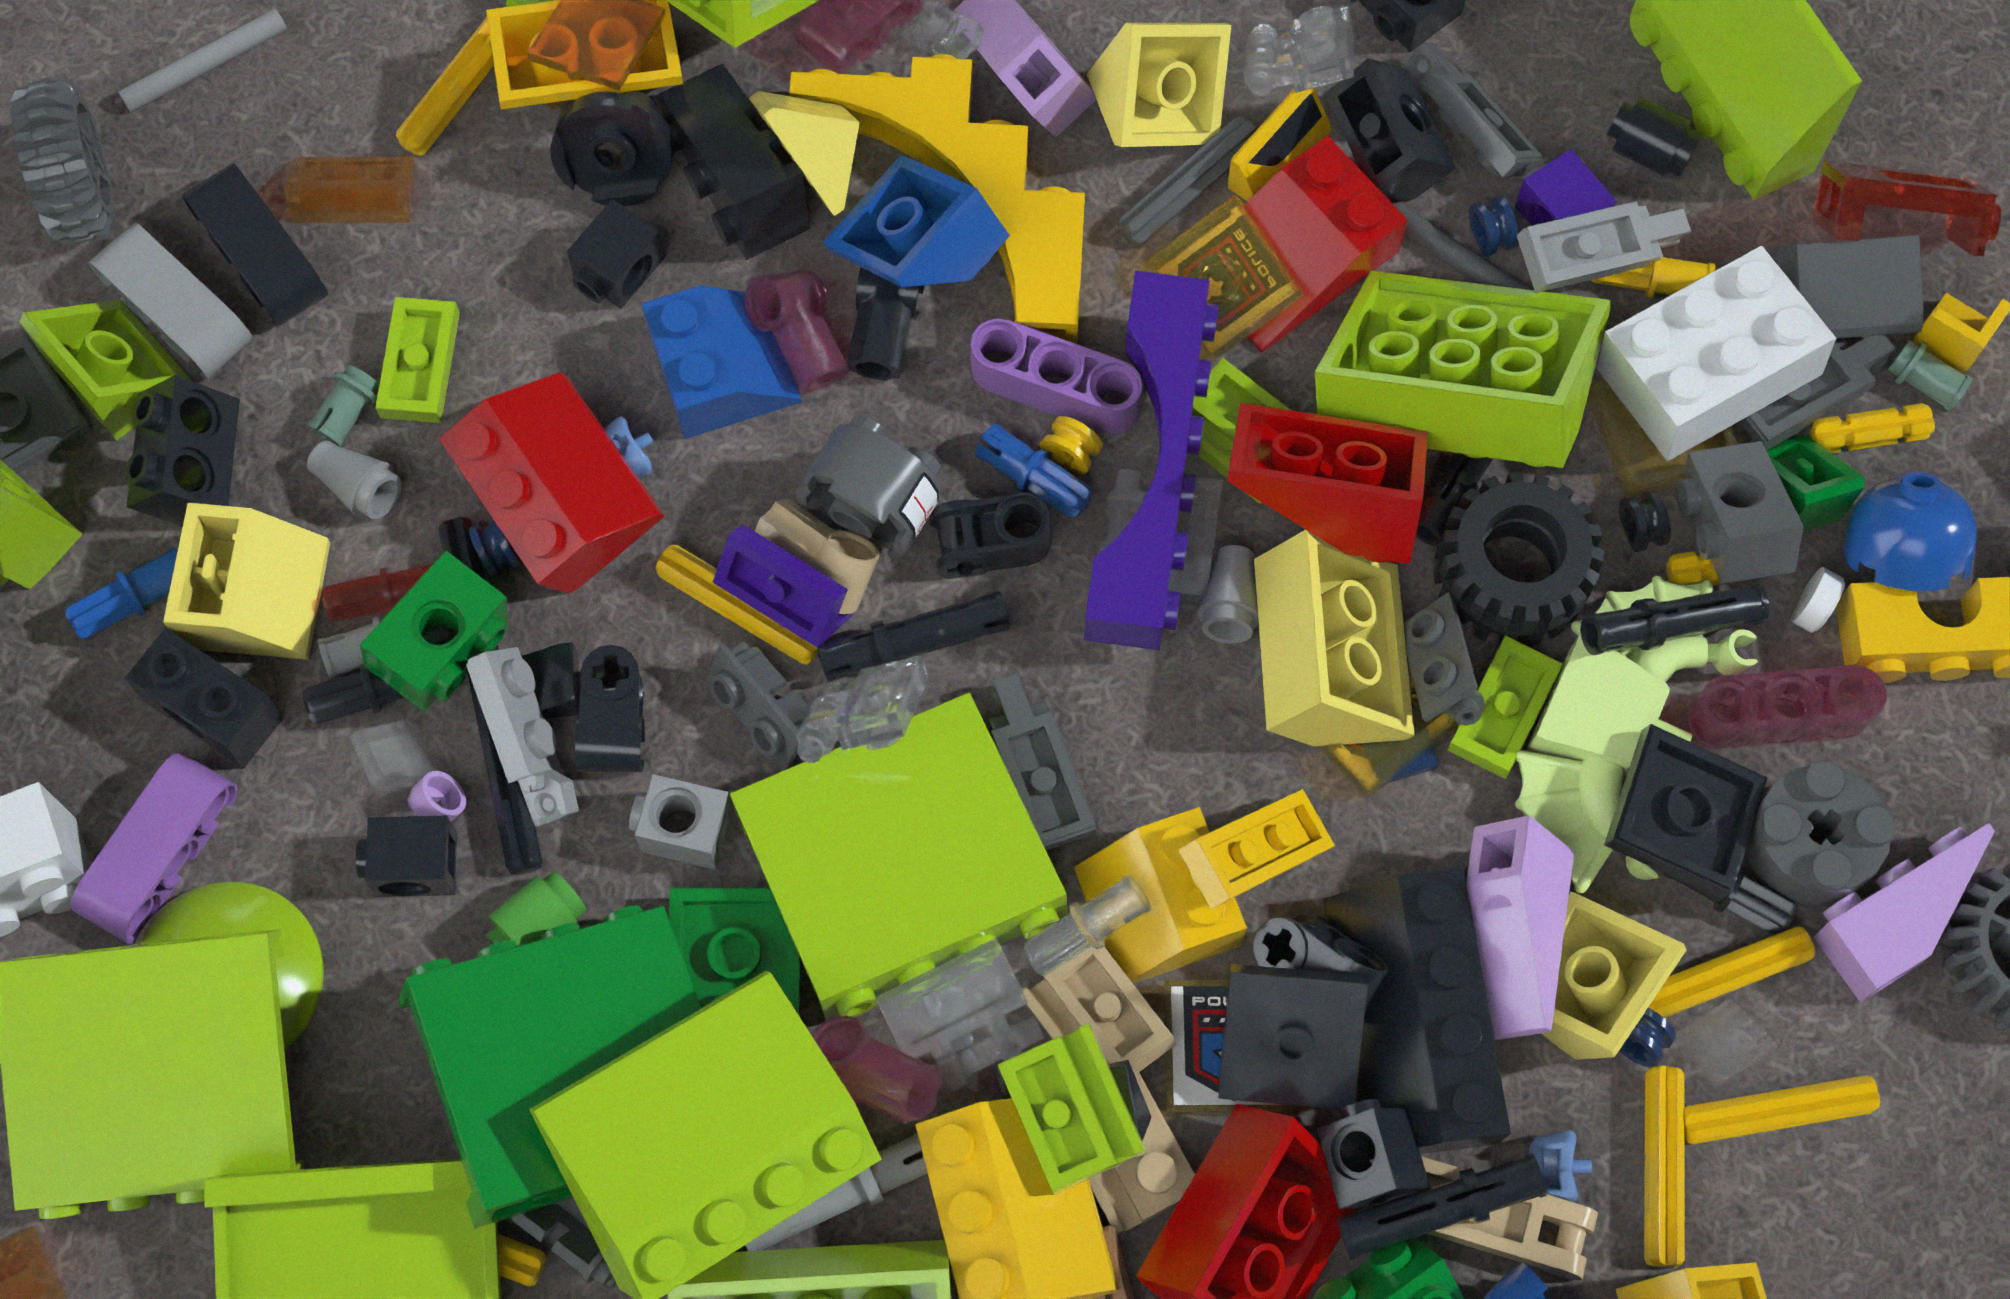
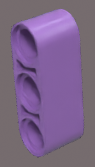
M1005 319L987 320L979 325L972 334L970 344L971 371L974 380L985 390L1056 416L1073 418L1087 427L1103 433L1117 434L1125 432L1133 427L1138 420L1143 384L1137 370L1125 361ZM1001 351L1008 353L1012 358L1006 362L995 363L987 360L985 356L991 352ZM1056 371L1064 373L1070 379L1064 383L1054 384L1047 382L1042 376ZM1116 392L1124 395L1128 400L1122 404L1113 405L1102 401L1100 396L1104 393Z
M177 752L172 754L157 770L80 880L71 899L72 911L125 943H134L141 931L139 928L150 913L155 915L161 909L182 877L177 873L186 860L191 859L194 861L219 825L215 818L226 804L231 807L234 803L238 790L237 784L184 753Z

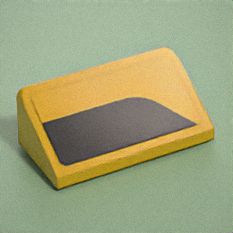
M1307 79L1300 81L1231 158L1228 188L1247 202L1281 168L1332 132L1328 117L1310 81Z

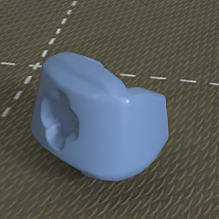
M622 416L617 417L604 430L639 479L646 478L652 471V464L641 449L654 442L648 432L633 439L627 420Z
M1572 1130L1536 1136L1530 1145L1529 1154L1533 1153L1538 1162L1547 1194L1575 1202L1579 1197L1573 1173H1592V1160H1573L1577 1136Z

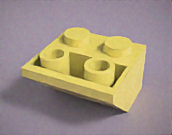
M187 503L163 622L170 631L199 650L309 660L331 542L327 537L252 508Z

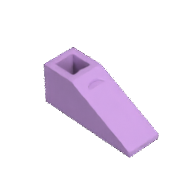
M964 0L950 13V16L997 76L1027 111L1053 136L1057 137L1096 101L1092 87L1016 0Z
M1530 815L1476 826L1473 832L1466 885L1494 1040L1552 1032L1574 851Z
M1989 823L1969 836L1962 827H1958L1928 848L1934 856L1930 860L1915 868L1912 862L1907 859L1876 880L1881 888L1880 891L1863 901L1857 892H1853L1823 912L1828 923L1814 936V939L1860 1003L1911 972L1932 955L1995 832Z

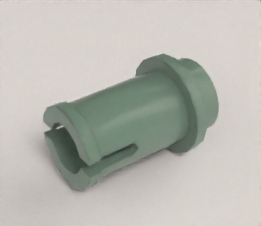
M1908 339L1887 368L1889 372L1896 376L1893 382L1900 385L1905 381L1942 405L1949 412L1964 395L1973 378L1968 375L1965 376L1926 350L1928 346L1926 342L1922 341L1917 345Z
M348 365L343 373L335 372L333 379L336 381V384L312 420H309L306 424V427L324 440L328 437L331 439V442L339 447L344 443L343 440L368 403L374 405L377 401L375 392L379 388V383L367 373L352 365Z

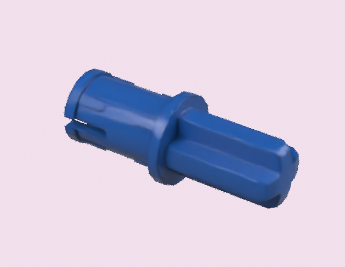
M997 423L989 427L981 437L989 445L986 447L981 443L977 444L975 457L986 461L1016 481V488L1021 493L1031 491L1071 518H1077L1089 505L1093 491L1092 488L1052 462L1049 451L1045 449L1034 450L1005 431L1004 427Z
M173 547L169 549V552L123 575L121 570L115 572L116 580L67 605L64 609L65 615L75 633L81 639L88 638L135 612L140 617L146 614L143 609L144 607L169 594L178 552L177 549Z

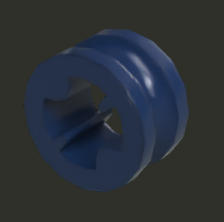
M1503 196L1492 198L1488 207H1485L1481 202L1470 206V228L1484 256L1496 254L1498 246H1502L1506 250L1517 247L1518 226L1514 212L1506 198Z
M492 516L490 517V524L486 527H481L478 523L469 527V534L474 548L485 569L493 578L501 575L502 566L506 564H511L514 568L523 564Z
M1647 1008L1619 1052L1641 1066L1649 1068L1658 1066L1664 1057L1662 1049L1670 1048L1676 1039L1675 1030L1660 1014Z

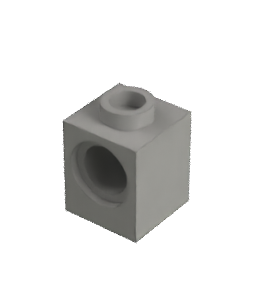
M653 774L647 794L638 792L634 799L629 818V830L636 831L634 836L643 853L716 870L734 809L729 792ZM684 810L695 815L693 824L683 832L671 833L662 828L666 817L675 811Z

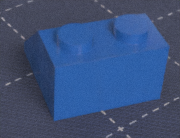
M901 154L824 240L823 245L828 251L900 287L971 281L980 269L990 261L994 253L1010 235L977 188Z
M700 285L641 303L649 336L684 439L802 403L765 295Z

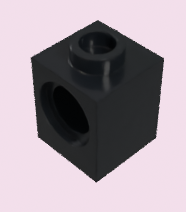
M613 199L610 200L566 251L574 276L572 281L575 287L595 303H601L604 299H607L620 309L626 305L666 257L660 230Z
M447 815L369 817L367 820V839H359L356 845L357 875L359 878H365L366 884L376 897L455 895L457 831Z
M1378 1099L1364 1100L1339 1109L1341 1120L1317 1128L1339 1209L1372 1208L1431 1188L1408 1108H1380ZM1371 1139L1376 1149L1373 1164H1371L1368 1157V1144Z

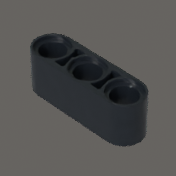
M234 163L181 195L197 221L201 220L209 233V238L229 265L233 263L241 276L240 280L260 307L266 308L276 328L329 295L312 265Z

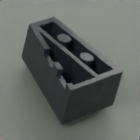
M723 63L684 81L681 85H676L658 94L663 118L673 135L674 153L681 150L689 163L683 169L695 196L699 200L708 196L717 210L711 214V218L721 240L727 247L736 243L747 261L810 229L803 172L795 161L786 166L782 164L774 150L780 146L778 138L771 128L762 131L753 116L756 113L754 105Z

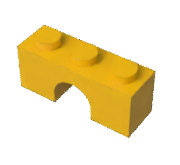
M2010 577L1978 578L1960 599L1964 620L1963 626L1945 627L1930 620L1919 606L1916 591L1887 587L1877 582L1851 583L1836 606L1846 675L1866 674L1868 682L1889 683L1906 677V673L1930 672V678L1933 680L1949 681L1969 675L1970 670L1993 669L1995 677L2010 678Z

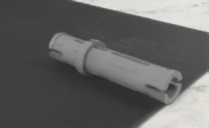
M917 1132L913 1136L879 1151L878 1153L882 1160L745 1245L747 1250L761 1251L864 1202L870 1201L871 1206L884 1201L882 1194L928 1174L924 1157H920L907 1164L903 1163L905 1158L922 1151Z

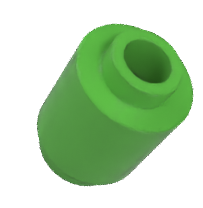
M552 871L544 879L538 876L533 878L488 915L487 918L493 929L485 936L491 945L512 940L515 941L518 947L541 940V935L554 927L567 923H577L576 920L587 911V908L572 887L556 871Z

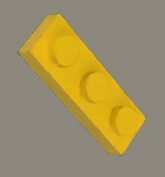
M1302 789L1203 835L1178 851L1189 869L1193 883L1202 892L1212 910L1315 858L1335 845Z

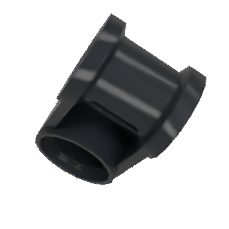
M1017 492L1012 495L979 500L949 501L935 506L929 516L930 525L937 529L941 558L936 562L937 573L940 577L946 579L978 576L988 571L1029 566L1045 558L1052 545L1051 520L1047 505L1038 496L1031 493ZM1021 522L1031 523L1038 528L1035 534L1027 538H1016L1008 533L1011 527ZM958 534H963V546L958 544Z
M600 646L590 652L583 661L580 683V707L575 729V762L577 772H643L644 760H641V743L645 742L643 680L640 676L636 659L631 652L621 646ZM610 672H621L623 679L617 681L616 690H605L603 683L608 682Z
M1316 914L1299 915L1293 919L1288 917L1272 918L1263 922L1256 931L1253 941L1254 956L1259 966L1366 975L1368 989L1365 1011L1388 971L1386 962L1375 952L1353 941L1331 925L1325 918Z

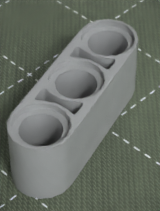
M133 223L87 262L100 281L106 287L112 284L122 296L120 300L145 324H149L151 321L162 334L159 337L186 362L192 359L202 371L200 375L205 380L253 340L251 333L242 321L137 223Z

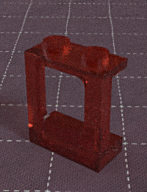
M1823 160L1813 210V221L1835 239L1859 241L1866 204L1948 214L1945 237L1970 255L1984 257L1987 241H1994L1998 234L2001 222V206L1995 204L1996 194L1966 177Z

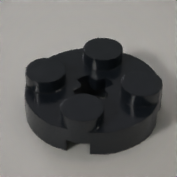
M607 91L596 92L570 100L563 105L554 129L550 145V155L557 175L573 191L576 184L582 190L592 193L591 201L606 206L613 199L622 206H630L648 200L657 192L658 185L668 177L674 157V139L667 122L655 111L652 99L646 94L633 91L626 94ZM607 141L616 142L624 147L622 157L613 158L609 150H599L598 146L603 145Z

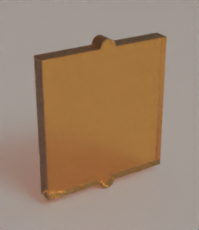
M561 0L528 50L529 61L567 73L570 80L582 78L619 91L666 16L665 8L642 0Z

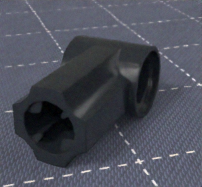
M860 267L856 290V310L858 314L847 361L849 371L865 378L877 380L900 379L912 319L917 320L919 316V311H916L918 293L923 294L924 285L900 287Z

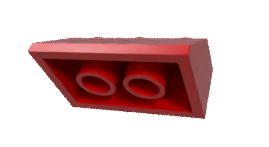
M562 372L484 399L439 438L539 585L567 594L572 593L583 586L665 517L567 375Z
M1236 1104L1136 1277L1159 1299H1307L1341 1237L1336 1217L1353 1214L1357 1208L1339 1209L1322 1146L1294 1117Z

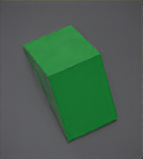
M1805 434L1784 440L1767 450L1804 526L1803 532L1842 520L1865 488L1864 476Z

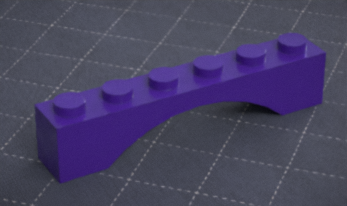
M1135 270L1125 354L1140 374L1154 408L1159 435V459L1154 479L1139 510L1119 536L1094 557L1085 616V641L1160 651L1163 629L1176 630L1181 592L1168 591L1170 571L1184 570L1188 533L1176 532L1179 511L1191 513L1196 475L1184 473L1186 453L1199 455L1204 417L1191 415L1194 397H1207L1211 361L1199 359L1201 341L1214 342L1219 305L1207 303L1210 280Z

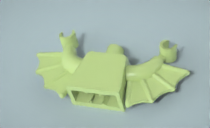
M1654 576L1650 584L1634 592H1606L1604 602L1595 613L1630 608L1631 604L1639 599L1653 598L1657 602L1711 593L1713 591V584L1711 581L1705 580L1702 583L1684 586L1665 581L1661 576ZM1574 621L1572 623L1571 629L1578 637L1568 651L1526 750H1520L1516 754V761L1519 764L1522 775V789L1519 799L1515 802V806L1525 816L1530 815L1574 851L1571 881L1577 893L1582 894L1588 889L1613 849L1604 846L1641 730L1653 724L1687 741H1691V733L1658 719L1670 692L1666 681L1677 670L1683 668H1704L1707 662H1712L1716 670L1726 676H1735L1758 662L1756 659H1743L1735 651V648L1745 647L1757 640L1756 635L1751 631L1745 629L1737 630L1717 643H1708L1703 634L1666 640L1663 646L1653 650H1642L1635 646L1604 652L1600 655H1591L1584 647L1581 639V621ZM1626 856V866L1634 877L1643 880L1659 878L1657 873L1648 865Z

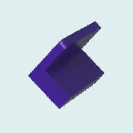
M743 524L729 534L713 580L714 584L817 648L852 617L853 613L839 614L848 591L847 588Z

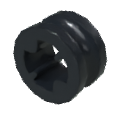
M1656 491L1643 493L1640 501H1637L1634 497L1621 499L1619 503L1620 521L1630 547L1634 552L1645 551L1648 543L1651 541L1656 546L1667 545L1670 542L1671 527L1668 512L1663 500Z

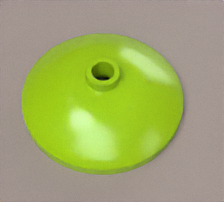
M219 882L185 892L158 910L140 931L133 944L281 929L284 956L275 958L284 1051L306 1029L319 1003L323 986L324 965L322 951L316 934L308 920L297 907L280 894L262 886L244 882Z

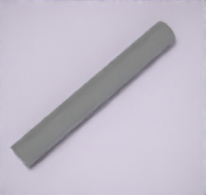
M273 9L118 91L131 113L287 30V27L278 11Z

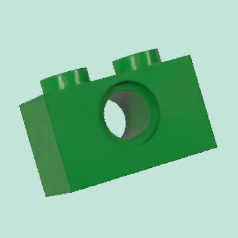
M445 551L362 641L360 649L364 666L421 711L425 712L437 698L444 702L457 691L467 674V671L464 670L466 663H468L467 659L475 657L479 651L482 653L492 651L503 639L509 628V624L506 622L508 620L507 598L448 551ZM437 626L449 627L457 633L452 641L443 645L430 644L423 639L430 629Z

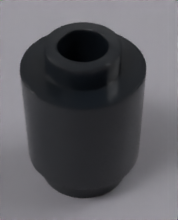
M1639 97L1634 107L1625 102L1622 104L1607 135L1616 139L1612 149L1613 152L1662 176L1668 171L1680 177L1703 133L1690 128L1692 121L1643 97Z

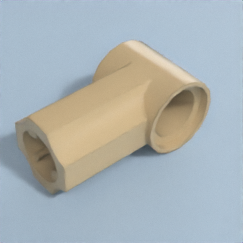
M790 498L775 501L772 508L760 517L755 532L847 588L848 591L839 614H852L857 611L879 559L880 552L877 547L861 535L850 531L831 529Z

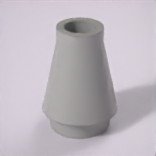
M329 440L317 444L307 460L308 471L317 476L356 517L368 516L371 519H379L385 516L399 499L402 489L401 479L395 475L393 466L387 462L339 447Z
M1228 545L1219 549L1215 568L1197 612L1198 619L1202 622L1203 633L1210 639L1218 642L1233 644L1247 641L1251 638L1253 629L1259 625L1254 572L1255 554L1246 547Z

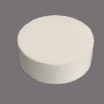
M1821 567L1805 586L1790 621L1810 633L1818 631L1831 616L1845 588L1844 578L1825 567Z

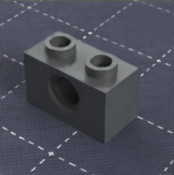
M1762 441L1688 452L1685 478L1679 479L1677 482V502L1684 517H1691L1696 528V542L1700 556L1703 560L1710 559L1720 583L1724 584L1795 572L1804 526Z

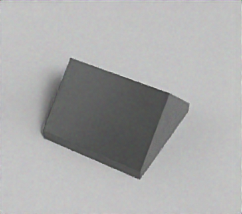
M1919 235L1797 244L1771 249L1770 256L1836 338L1922 331L1924 317Z

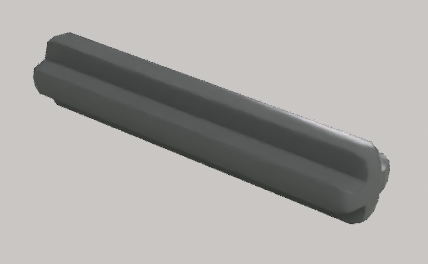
M1243 116L1235 117L1118 219L1117 226L1122 232V236L1136 246L1145 244L1230 170L1231 158L1257 130L1256 124L1251 119L1247 120Z

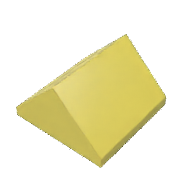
M1124 24L1087 73L1114 145L1119 147L1204 145L1220 131L1231 24Z
M757 91L750 96L749 100L776 135L792 161H795L803 172V177L818 198L834 216L844 210L860 122L842 105Z
M1571 891L1568 899L1552 1032L1541 1034L1576 1060L1614 1058L1686 952L1684 943Z

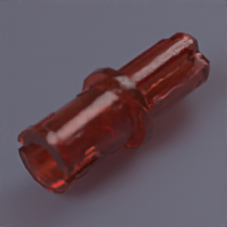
M434 563L395 572H389L388 567L380 568V575L326 586L322 592V600L329 621L340 622L381 612H390Z

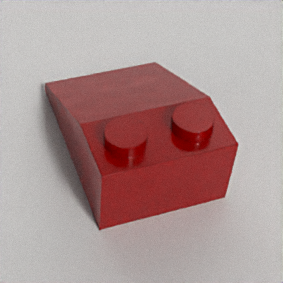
M1328 135L1281 168L1240 209L1296 293V295L1243 334L1260 353L1264 352L1366 277L1370 271H1374L1400 250L1408 220Z
M1240 403L1227 481L1345 554L1361 556L1378 563L1393 561L1410 564L1423 501L1428 431Z

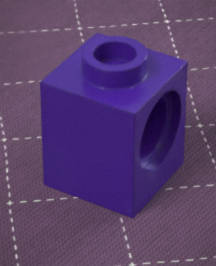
M1570 149L1523 180L1515 207L1528 223L1533 226L1614 207L1617 201L1576 153Z

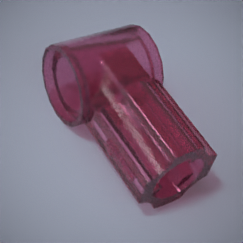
M798 270L758 276L751 280L745 293V309L748 318L761 331L773 332L802 393L808 394L839 381L849 373L847 364L823 317L827 305V295L824 284L818 275L810 270Z
M847 1015L834 1017L824 1021L812 1033L815 1042L856 1105L864 1103L904 1124L913 1120L923 1122L937 1106L936 1098L942 1080L936 1068L869 1037L864 1024L857 1018Z

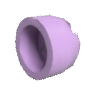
M431 771L413 786L407 803L408 807L414 812L413 816L447 815L452 822L465 809L466 796L460 784L452 776L441 771ZM440 801L443 808L437 805L435 802Z

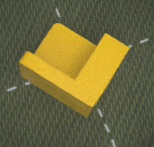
M1945 293L1923 324L1922 331L1918 332L1913 339V342L1917 345L1922 341L1928 344L1926 348L1928 352L1965 375L2009 313L2010 302L2002 299L1991 316L1987 318L1950 294Z

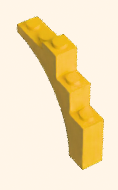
M936 54L930 57H912L911 78L897 77L887 72H874L869 75L837 74L827 69H815L810 72H791L790 97L842 105L860 122L859 134L883 141L922 162L924 165L977 188L1010 235L997 252L1003 262L1014 302L1015 323L1077 344L1085 193L1070 192L1065 188L1055 186L1045 187L1039 191L1025 190L1028 126L1014 125L1004 120L970 123L973 90L972 60L958 59L947 54Z

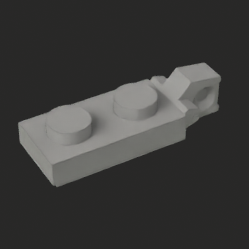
M1637 201L1529 226L1517 235V239L1535 293L1646 267L1663 257L1661 248L1678 244L1680 238L1684 234L1690 233L1691 229L1684 209L1649 216L1646 205L1638 206Z
M518 647L488 651L467 659L466 667L508 783L519 782L534 826L551 823L578 812L579 808L573 781L565 777L564 770L561 769L556 754L557 740L550 724L543 718L534 693L535 679L528 663L522 659Z

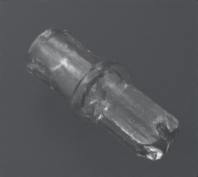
M1126 874L1122 877V880L1085 904L1081 905L1079 902L1072 903L1070 905L1071 913L1025 942V956L1029 964L1039 975H1048L1090 947H1094L1096 950L1105 946L1104 938L1143 913L1150 912L1152 910L1151 904L1139 883L1133 876Z

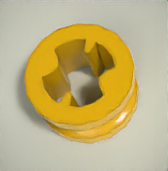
M1058 416L1052 423L1054 434L1044 436L1040 442V448L1051 453V460L1076 474L1084 475L1091 468L1089 456H1097L1103 449V443L1100 437L1085 424L1067 416Z

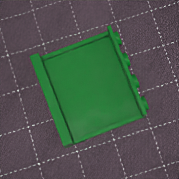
M638 905L624 907L607 915L603 919L604 923L580 929L578 923L563 924L543 933L540 937L541 940L518 947L515 941L512 940L498 942L480 950L476 955L477 958L453 965L451 960L447 958L433 960L418 966L411 972L412 976L406 978L398 1001L401 1009L411 1007L472 1190L466 1205L474 1229L573 1198L529 1110L530 1108L701 1009L664 906L647 911H642L641 906Z

